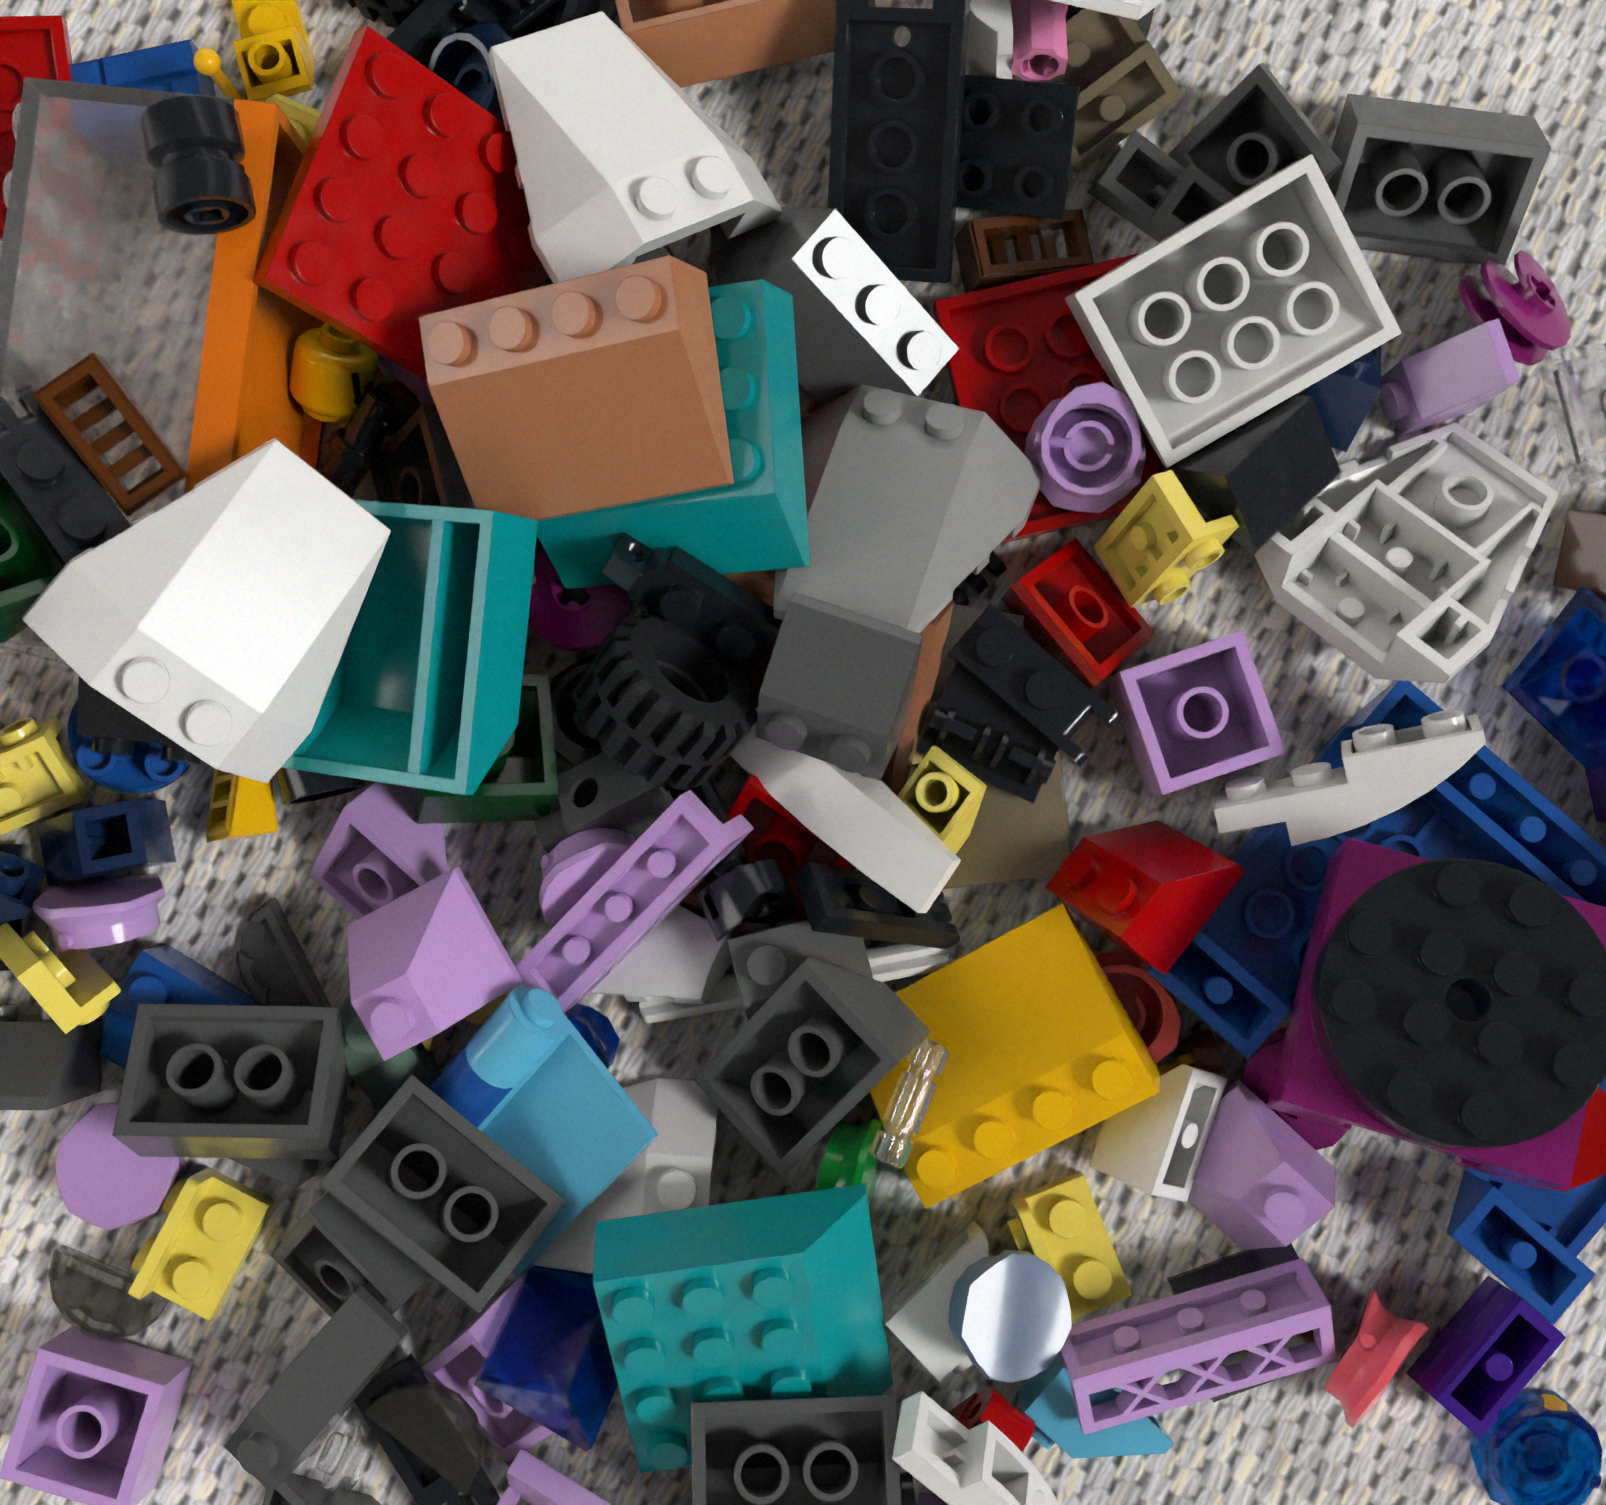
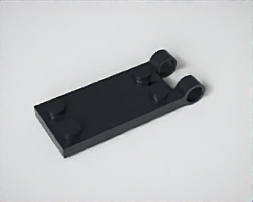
M836 0L828 208H835L898 280L946 284L951 281L971 0H933L932 9L874 7V0ZM902 26L907 27L911 34L909 43L904 47L897 45L894 39L896 30Z

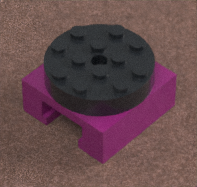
M1347 837L1329 858L1267 1107L1344 1131L1351 1130L1352 1125L1451 1154L1456 1156V1165L1535 1189L1570 1188L1587 1104L1606 1077V907L1560 895L1538 879L1502 864L1463 858L1433 861ZM1461 984V989L1466 991L1473 999L1475 1011L1481 1013L1473 1016L1471 1022L1458 1019L1448 1009L1446 993L1449 987H1456Z

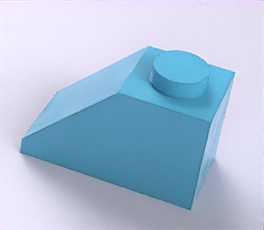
M1059 1354L1048 1369L1028 1379L1016 1393L1022 1412L1035 1420L1032 1437L1048 1450L1056 1443L1072 1459L1166 1454L1174 1444L1163 1424L1153 1415L1083 1435L1077 1420L1070 1382ZM1114 1387L1090 1394L1091 1406L1116 1399L1123 1389Z

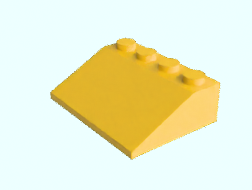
M1062 902L894 992L931 1032L870 1091V1094L892 1149L925 1209L1159 1093L1161 1072L1066 904Z

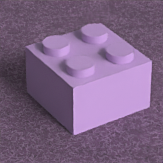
M1243 630L1120 671L1106 679L1117 712L1122 717L1121 723L1147 797L1162 796L1286 753Z
M71 1326L40 1346L37 1350L1 1467L0 1479L87 1505H137L156 1487L193 1362Z

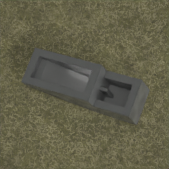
M1136 130L1123 140L1087 191L1091 196L1157 242L1162 241L1235 197L1193 163L1184 168Z

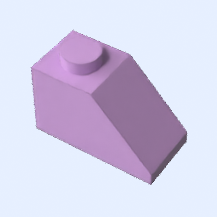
M1499 318L1483 323L1400 361L1382 376L1384 385L1381 387L1380 397L1385 414L1390 420L1397 421L1400 433L1403 435L1472 413L1519 382L1520 377Z

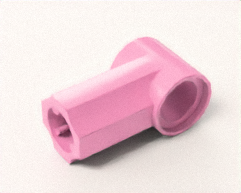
M1010 0L1013 23L1012 75L1018 76L1022 80L1043 82V80H1051L1058 75L1065 74L1068 62L1065 16L1068 11V5L1049 0Z

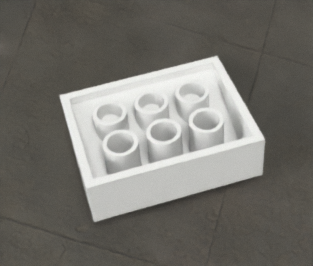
M1313 154L1288 165L1064 298L1094 355L1114 387L1127 396L1137 414L1141 430L1166 468L1402 333Z

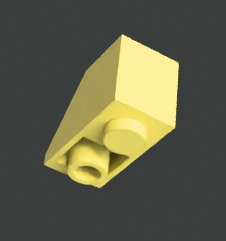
M932 746L897 797L956 855L970 836L987 785L939 747Z

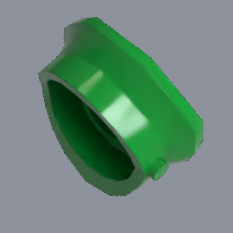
M873 1118L861 1126L843 1121L837 1123L828 1142L813 1191L865 1184L870 1212L887 1139V1134L881 1121Z

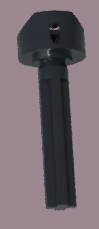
M707 778L702 785L695 788L687 785L684 790L676 789L679 796L691 790L722 824L730 820L711 778ZM741 842L712 870L716 878L697 895L717 942L741 922L762 923L773 926L786 919L797 909L795 899L777 860L767 859L748 862V856Z

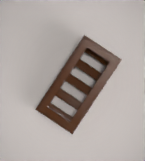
M1082 209L1065 210L1063 220L1026 215L967 220L954 238L965 294L1094 264ZM1060 229L1063 232L1067 257L1058 258L1053 231ZM1037 234L1042 260H1035L1030 235ZM1005 240H1013L1017 262L1009 263Z
M92 352L31 394L126 516H131L189 476L103 356ZM98 387H101L108 397L79 417H76L70 407ZM116 410H119L125 420L94 441L87 430ZM136 433L143 444L111 465L104 454ZM154 456L162 468L129 490L121 480V477Z

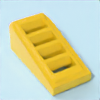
M215 769L207 820V843L248 839L277 832L278 824L272 778L268 783H263Z

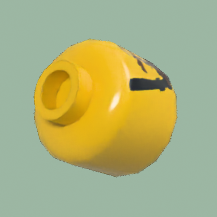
M327 323L323 324L322 327L307 330L295 341L290 369L289 392L297 403L302 406L305 413L312 418L329 423L345 422L352 417L366 386H375L378 371V354Z

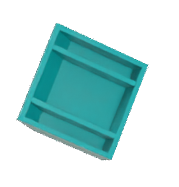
M763 279L708 287L734 484L538 521L537 537L565 588L575 589L618 585L603 574L601 570L608 554L624 532L653 551L660 547L672 552L678 546L722 575L810 567L792 294Z
M354 500L385 524L391 532L313 729L281 768L461 795H474L518 726L538 521L494 510Z
M865 1184L596 1221L593 1286L640 1473L656 1470L668 1471L692 1465L691 1402L883 1395L893 1385Z

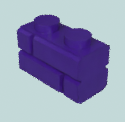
M1487 1276L1408 1369L1406 1374L1481 1439L1499 1418L1497 1412L1500 1409L1506 1410L1566 1337L1515 1292Z

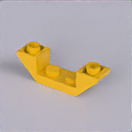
M231 0L241 39L233 41L232 44L248 100L266 102L267 98L274 94L288 97L313 90L315 60L298 0Z

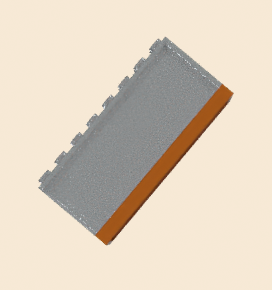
M25 77L22 100L14 108L12 116V128L16 139L12 171L6 174L3 183V198L7 212L3 239L0 240V396L7 401L20 419L26 416L27 413L18 403L14 390L30 384L37 391L92 352L103 356L189 474V476L129 517L117 505L131 526H133L132 522L152 510L155 512L195 489V484L274 437L319 472L325 422L312 418L305 413L302 406L297 403L289 392V378L296 339L307 330L322 327L325 322L252 281L308 147L277 103L206 96L220 99L233 105L239 113L245 146V157L240 164L244 165L245 173L251 179L256 214L255 218L247 225L233 231L207 235L184 234L166 229L158 222L152 174L156 169L147 161L141 127V114L148 106L164 99L204 95ZM98 387L70 408L76 417H79L108 396L101 387ZM116 410L88 429L87 432L95 441L122 423L125 418L119 410ZM134 433L106 452L104 456L112 465L142 445L143 442ZM152 456L121 477V480L130 490L162 468V466ZM29 626L8 641L0 644V649L68 665Z

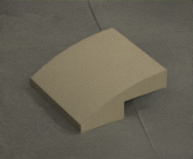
M1085 8L1066 21L1068 51L1065 74L1051 79L1068 82V85L1080 86L1070 163L1076 174L1183 96L1134 19ZM1013 75L1015 79L1022 80L1020 77Z
M1058 751L1054 757L1056 763L1046 784H1042L1033 804L982 781L987 787L970 836L956 854L961 862L943 889L1055 875L1065 858L1072 853L1061 758Z

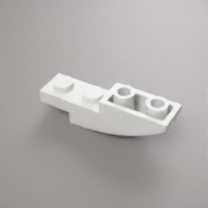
M1446 710L1432 713L1421 719L1422 725L1395 731L1391 724L1363 727L1352 733L1353 739L1341 741L1344 767L1331 769L1330 763L1319 762L1293 769L1290 772L1291 777L1265 782L1263 776L1255 775L1238 778L1226 783V790L1216 792L1213 808L1219 834L1286 822L1291 846L1329 838L1364 826L1404 807L1432 790L1460 769L1486 744L1484 729L1477 714L1464 716L1462 710Z
M923 1391L902 1400L892 1460L948 1505H1059L1051 1488L1035 1466L989 1420L971 1429H967Z

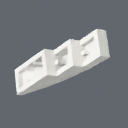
M756 721L749 733L733 750L730 756L750 776L752 774L757 776L767 792L795 818L858 870L917 913H927L961 860L881 780L863 777L859 773L844 771L834 764L794 750H784L771 742L756 738Z

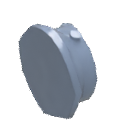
M1005 1250L1001 1251V1254L998 1256L983 1257L968 1266L954 1286L949 1307V1325L955 1342L968 1355L971 1362L985 1379L1012 1383L1030 1379L1048 1369L1063 1347L1072 1328L1071 1309L1064 1279L1047 1262L1027 1251Z

